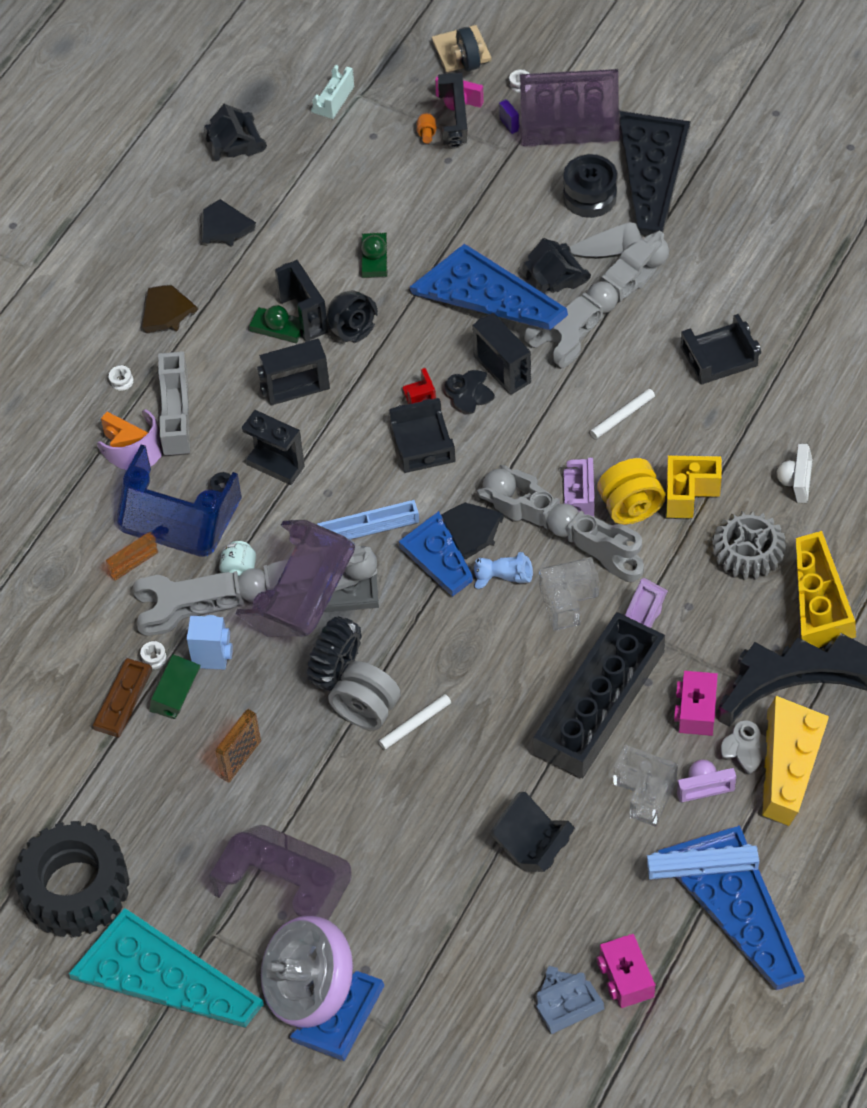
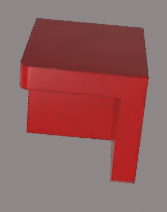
M426 368L420 369L421 381L403 386V393L408 404L436 398V390Z

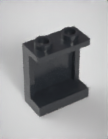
M462 72L438 74L439 98L453 97L456 126L443 127V145L460 147L463 143H467L468 132Z
M298 259L276 268L275 276L279 301L281 304L293 299L297 301L301 336L305 342L328 333L325 300Z
M739 314L733 315L732 324L697 336L694 335L691 328L681 331L680 347L701 385L758 366L759 355H761L760 344L757 340H753L748 323L746 321L743 322Z
M439 398L426 399L421 402L399 405L389 409L390 425L404 473L456 462L455 446L453 439L449 437Z
M254 410L242 426V432L252 436L254 449L246 458L247 465L286 484L292 485L305 467L300 430Z

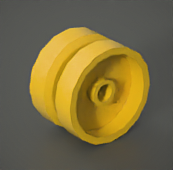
M634 458L619 462L602 474L597 483L598 492L602 500L607 504L606 508L611 518L618 524L626 525L643 521L655 514L665 502L666 493L660 482L656 479V474L651 464L645 459Z

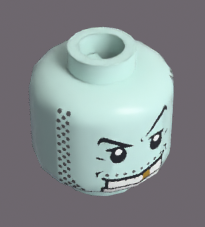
M231 542L222 550L219 565L220 572L234 573L237 571L240 576L243 571L255 568L256 552L246 542Z

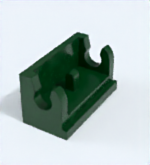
M172 654L151 699L149 712L176 719L201 665Z

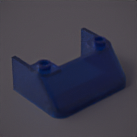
M141 444L123 477L116 515L119 530L123 533L196 556L205 557L212 554L242 499L238 473L233 472L223 492L205 490L197 496L194 503L147 489L150 484L149 473L151 467L146 445Z

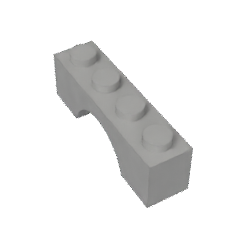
M184 352L158 354L162 400L160 438L164 455L190 453L188 370Z

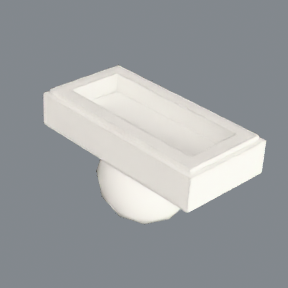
M798 444L797 461H785L779 465L777 470V478L784 486H794L797 503H807L813 459L808 444Z

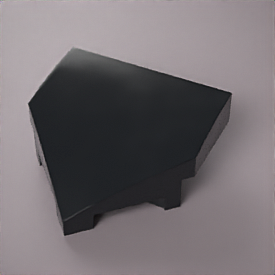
M219 199L203 209L201 221L202 243H210V240H220L229 246H233L235 238H240L255 231L256 222Z
M466 502L441 515L465 559L473 556L489 546V544L494 546L495 541L493 539L499 522L502 523L504 514Z

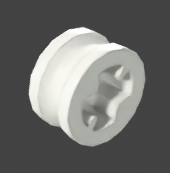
M525 70L512 72L509 77L510 88L517 93L528 91L531 88L530 74Z
M123 365L111 369L108 376L112 387L116 390L130 388L134 380L130 369ZM121 375L124 378L123 380H119V378L117 379V377Z
M151 641L141 648L140 654L143 663L152 665V669H158L165 664L167 656L161 643ZM156 652L157 658L151 659L150 653Z

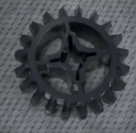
M338 616L329 620L326 626L322 628V632L317 636L316 643L313 644L314 647L310 653L311 657L308 661L309 667L307 669L308 680L315 684L316 687L331 691L337 682L341 681V675L347 666L355 661L362 638L361 627L358 624L354 623L353 620Z

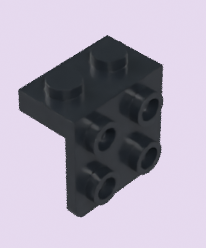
M518 792L492 827L491 835L523 871L545 872L553 865L554 858L561 848L567 845L575 827L569 820H551L526 792Z

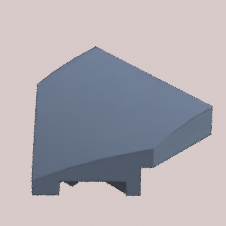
M548 966L545 982L541 991L537 994V1010L551 1034L604 1010L602 999L591 982L586 981L585 973L579 972L574 975L560 972L557 967Z

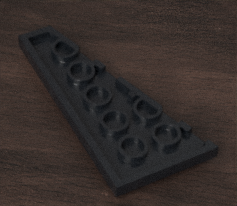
M619 110V120L637 228L642 235L649 236L658 231L664 233L691 121Z

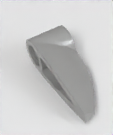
M629 222L570 246V252L575 255L592 257L620 254L641 240L642 237L637 225Z

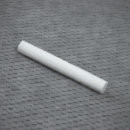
M651 389L644 391L590 431L591 436L594 439L602 436L655 397L654 392Z
M446 694L441 696L378 741L379 745L384 750L389 748L451 704L449 697Z

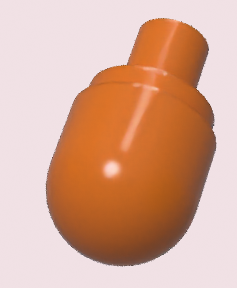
M428 113L420 115L417 119V132L422 137L424 143L432 142V137L436 132V120Z

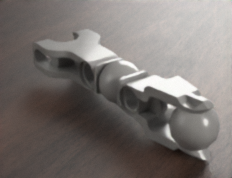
M658 231L650 234L624 250L620 259L601 277V282L591 285L587 294L583 293L581 297L576 298L566 307L568 311L566 318L551 330L530 325L525 333V341L533 347H538L547 341L557 342L559 344L554 349V363L561 368H565L580 355V340L603 318V313L613 310L617 301L621 302L623 298L629 296L638 287L643 288L657 268L665 263L670 250L667 242L664 240V233Z
M499 465V469L491 470L486 474L483 480V488L477 490L480 498L492 502L495 509L512 520L519 521L523 518L536 525L544 526L546 529L550 528L557 536H568L569 542L572 543L574 541L577 547L596 557L613 575L628 582L636 581L643 575V560L637 555L642 549V537L639 533L623 524L613 526L591 515H584V512H578L573 505L560 504L558 498L554 499L549 492L538 486L536 477L518 469L511 470L505 465ZM516 487L527 493V495L517 499L510 498L513 496ZM627 541H632L635 544L628 546ZM626 562L635 566L636 569L633 571L626 570L623 565Z

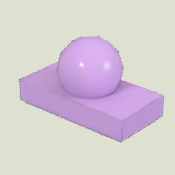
M646 578L641 579L625 616L651 628L654 620L661 613L662 603L668 590Z
M708 760L694 762L689 769V778L678 780L677 795L679 802L682 803L734 791L736 783L734 768L717 771L713 763Z

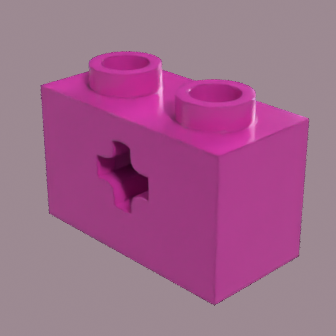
M684 671L683 681L677 682L676 698H682L681 705L675 706L674 722H680L679 733L713 736L718 673Z
M634 933L600 944V956L596 957L601 973H606L610 982L607 983V987L612 1000L617 999L620 1008H624L654 998L655 983Z

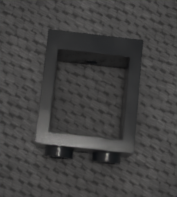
M494 313L477 320L472 325L475 359L510 395L531 383V351Z
M319 338L259 355L261 366H257L261 381L259 385L263 397L268 396L271 406L330 389L327 358ZM312 364L313 369L272 380V375Z

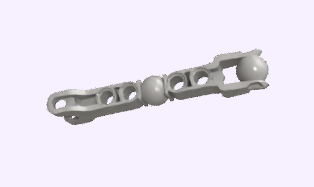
M324 547L318 553L278 561L269 566L264 565V571L259 568L247 569L240 576L235 571L234 573L226 572L180 582L170 581L162 575L141 578L135 581L133 585L134 595L141 602H157L153 609L143 612L138 616L137 628L141 634L146 636L164 634L172 631L183 618L229 609L239 604L243 605L244 599L249 602H258L265 599L268 594L270 599H273L274 597H288L326 589L334 592L355 585L359 581L369 579L377 574V558L370 547Z

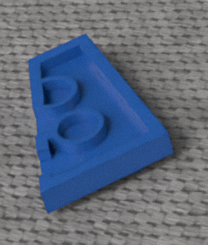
M439 511L399 541V548L452 597L473 582V576L462 554L456 548L452 535L444 525Z
M356 971L352 975L348 995L337 1013L323 1024L302 1028L301 1030L297 1029L290 1036L292 1042L345 1061L385 986L383 980Z

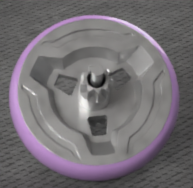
M301 916L285 923L273 935L263 957L261 984L265 1000L277 1018L291 1026L308 1028L325 1023L341 1008L348 995L353 974L352 954L344 934L329 920L317 916ZM315 948H317V956L314 960L311 957V955L314 952ZM314 983V994L312 995L309 986Z

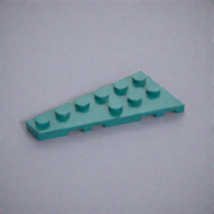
M126 908L122 910L69 973L70 979L245 1028L264 1005L262 999Z

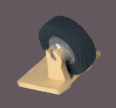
M477 25L432 36V41L446 73L465 68L466 71H473L480 68L481 63L491 61L490 53Z

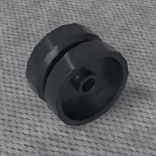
M596 154L577 156L569 161L564 168L563 200L566 207L573 214L587 218L603 216L611 211L617 200L618 172L615 165L608 158Z

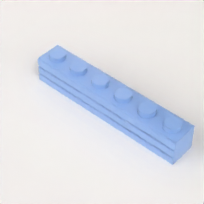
M415 500L318 523V532L322 546L419 523V512Z
M750 844L735 848L733 846H726L723 849L707 848L702 851L691 849L687 852L671 851L668 854L652 853L647 855L649 880L758 870L759 857L757 846Z

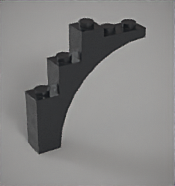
M840 633L836 641L831 640L825 651L800 638H797L792 646L788 644L782 655L754 642L749 650H743L738 659L740 670L739 676L733 685L734 690L730 696L726 694L722 698L718 707L721 710L720 722L730 727L743 711L759 699L778 690L796 685L814 683L842 684L867 691V646L843 633Z

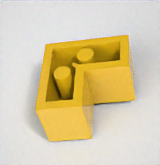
M668 455L666 518H693L695 496L720 497L722 480L721 456Z

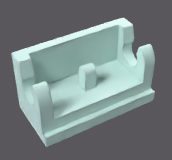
M338 65L334 66L331 80L321 95L316 94L313 98L312 113L334 119L354 88L352 68L346 67L344 75H342L338 71Z

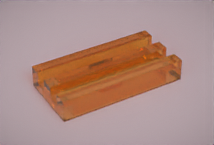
M150 532L146 533L108 558L106 564L110 577L116 581L156 555L158 549L156 548L155 537Z

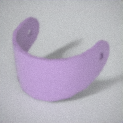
M146 409L142 411V415L152 428L143 439L125 447H111L101 441L97 443L102 455L120 469L129 471L144 470L154 465L162 456L163 447L158 424L152 413Z

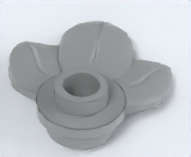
M747 720L740 721L735 725L732 734L724 738L721 744L722 758L737 757L743 769L748 774H751L760 765L762 759L765 760L767 756L766 736L761 734L759 727L755 723ZM743 730L748 731L752 736H746Z

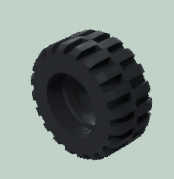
M71 821V825H64L61 822L55 824L53 829L48 830L46 827L39 831L40 836L38 838L33 836L26 843L28 849H22L19 853L18 860L20 863L15 864L14 869L16 877L14 880L15 887L29 919L34 924H39L41 930L49 933L53 929L55 935L65 937L66 933H71L72 937L82 936L81 932L88 930L91 934L98 931L97 926L101 924L104 926L108 925L112 921L111 915H118L122 910L121 901L127 900L129 893L127 887L130 885L125 859L117 841L112 839L110 833L106 830L100 829L98 831L97 826L91 823H86L85 826H82L80 821ZM86 863L98 869V874L93 883L79 893L58 895L46 889L50 877L65 865Z

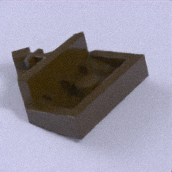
M173 285L148 288L142 328L146 333L170 327L177 332L180 322L189 313L194 314L198 307Z

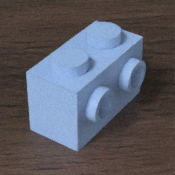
M214 615L190 616L187 643L191 661L201 665L200 668L226 670L227 659H232L233 645L229 643L230 629L225 628L224 618Z

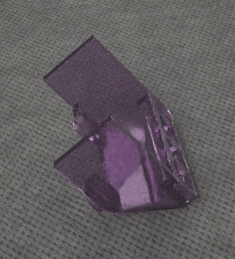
M308 520L282 521L281 526L289 531V540L295 545V548L273 590L260 592L255 597L252 609H237L235 614L266 636L305 637L316 628L354 553L355 544L347 537Z

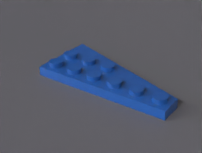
M463 244L410 286L411 293L414 295L486 314L494 313L498 317L551 330L568 316L566 307L466 244Z
M739 825L658 850V853L668 854L671 851L687 852L691 849L702 851L707 848L723 849L726 846H733L735 848L748 843ZM759 869L677 877L775 990L804 982V973Z

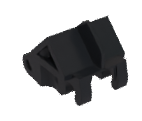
M223 104L210 119V124L204 125V137L207 142H212L213 144L212 155L215 161L220 160L221 152H227L228 156H233V158L239 155H247L249 157L264 151L267 147L265 140L261 139L254 124V116L251 112L243 113L240 109ZM243 127H246L248 134L243 132Z
M542 238L528 255V261L524 262L522 268L524 277L528 280L532 277V274L538 281L536 289L545 295L549 287L553 292H559L565 288L575 289L591 278L590 272L587 269H583L571 254L567 243L559 244L556 241Z

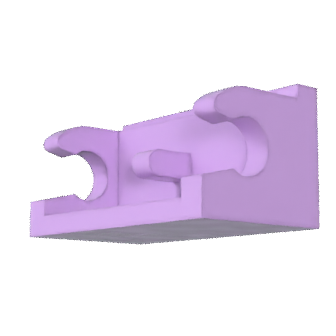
M593 458L567 461V467L570 468L564 469V503L573 505L578 512H584V515L594 517Z

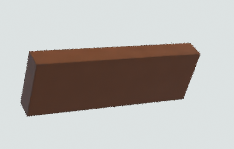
M129 658L125 659L93 724L95 731L120 738L153 671L152 665Z

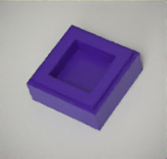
M507 99L499 102V119L511 134L518 132L519 113Z

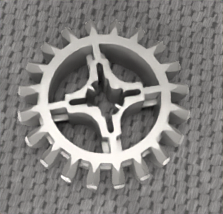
M753 510L750 515H745L741 511L739 517L731 513L729 520L723 519L721 526H717L712 545H714L713 554L717 557L718 565H724L725 572L733 570L734 577L739 573L743 574L745 580L749 575H753L757 580L759 573L767 576L770 570L775 571L778 563H781L786 551L785 535L781 533L780 525H774L773 518L766 520L764 512L760 516H755ZM736 536L737 540H734V544L729 545L728 542ZM769 544L770 548L765 553H762L761 550L764 549V546Z

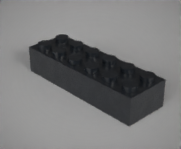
M616 611L534 735V755L583 779L664 654L665 634Z

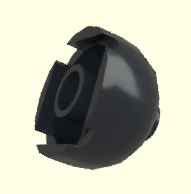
M354 290L341 292L333 298L327 308L326 315L329 329L345 342L353 341L355 343L363 340L375 326L373 323L374 315L378 316L376 303L366 294Z

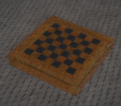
M249 709L242 714L215 749L221 779L228 783L231 782L261 742L257 715Z

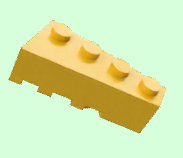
M819 531L796 538L802 640L820 648L827 646L831 640L836 641L840 633L850 638H856L855 619L823 532Z
M775 696L767 710L766 778L764 781L762 816L790 826L799 812L829 716Z

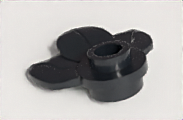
M470 370L464 375L453 374L445 382L446 394L453 398L454 405L459 410L466 413H474L476 405L487 404L495 398L492 390L483 384L487 378V373L484 371Z

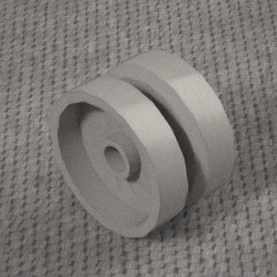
M354 661L347 666L341 675V681L337 682L328 698L333 709L341 717L362 729L373 731L379 730L389 715L388 711L395 706L401 697V692L396 682L379 668L369 663Z

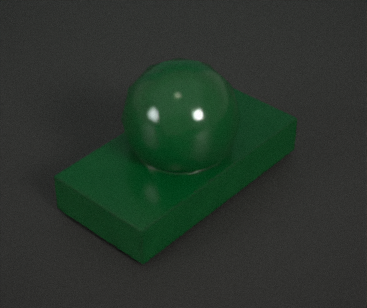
M387 233L362 234V278L387 277Z
M274 305L268 309L258 307L249 325L251 332L298 343L301 336L299 317L289 315L287 310L280 305Z

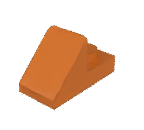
M108 411L101 418L104 434L112 440L110 443L111 447L132 445L148 434V432Z

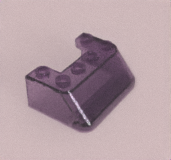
M257 825L234 835L210 874L214 895L220 898L227 885L239 882L251 865L299 886L292 902L294 912L299 917L317 916L326 920L330 919L352 878L351 866L347 860L266 825Z

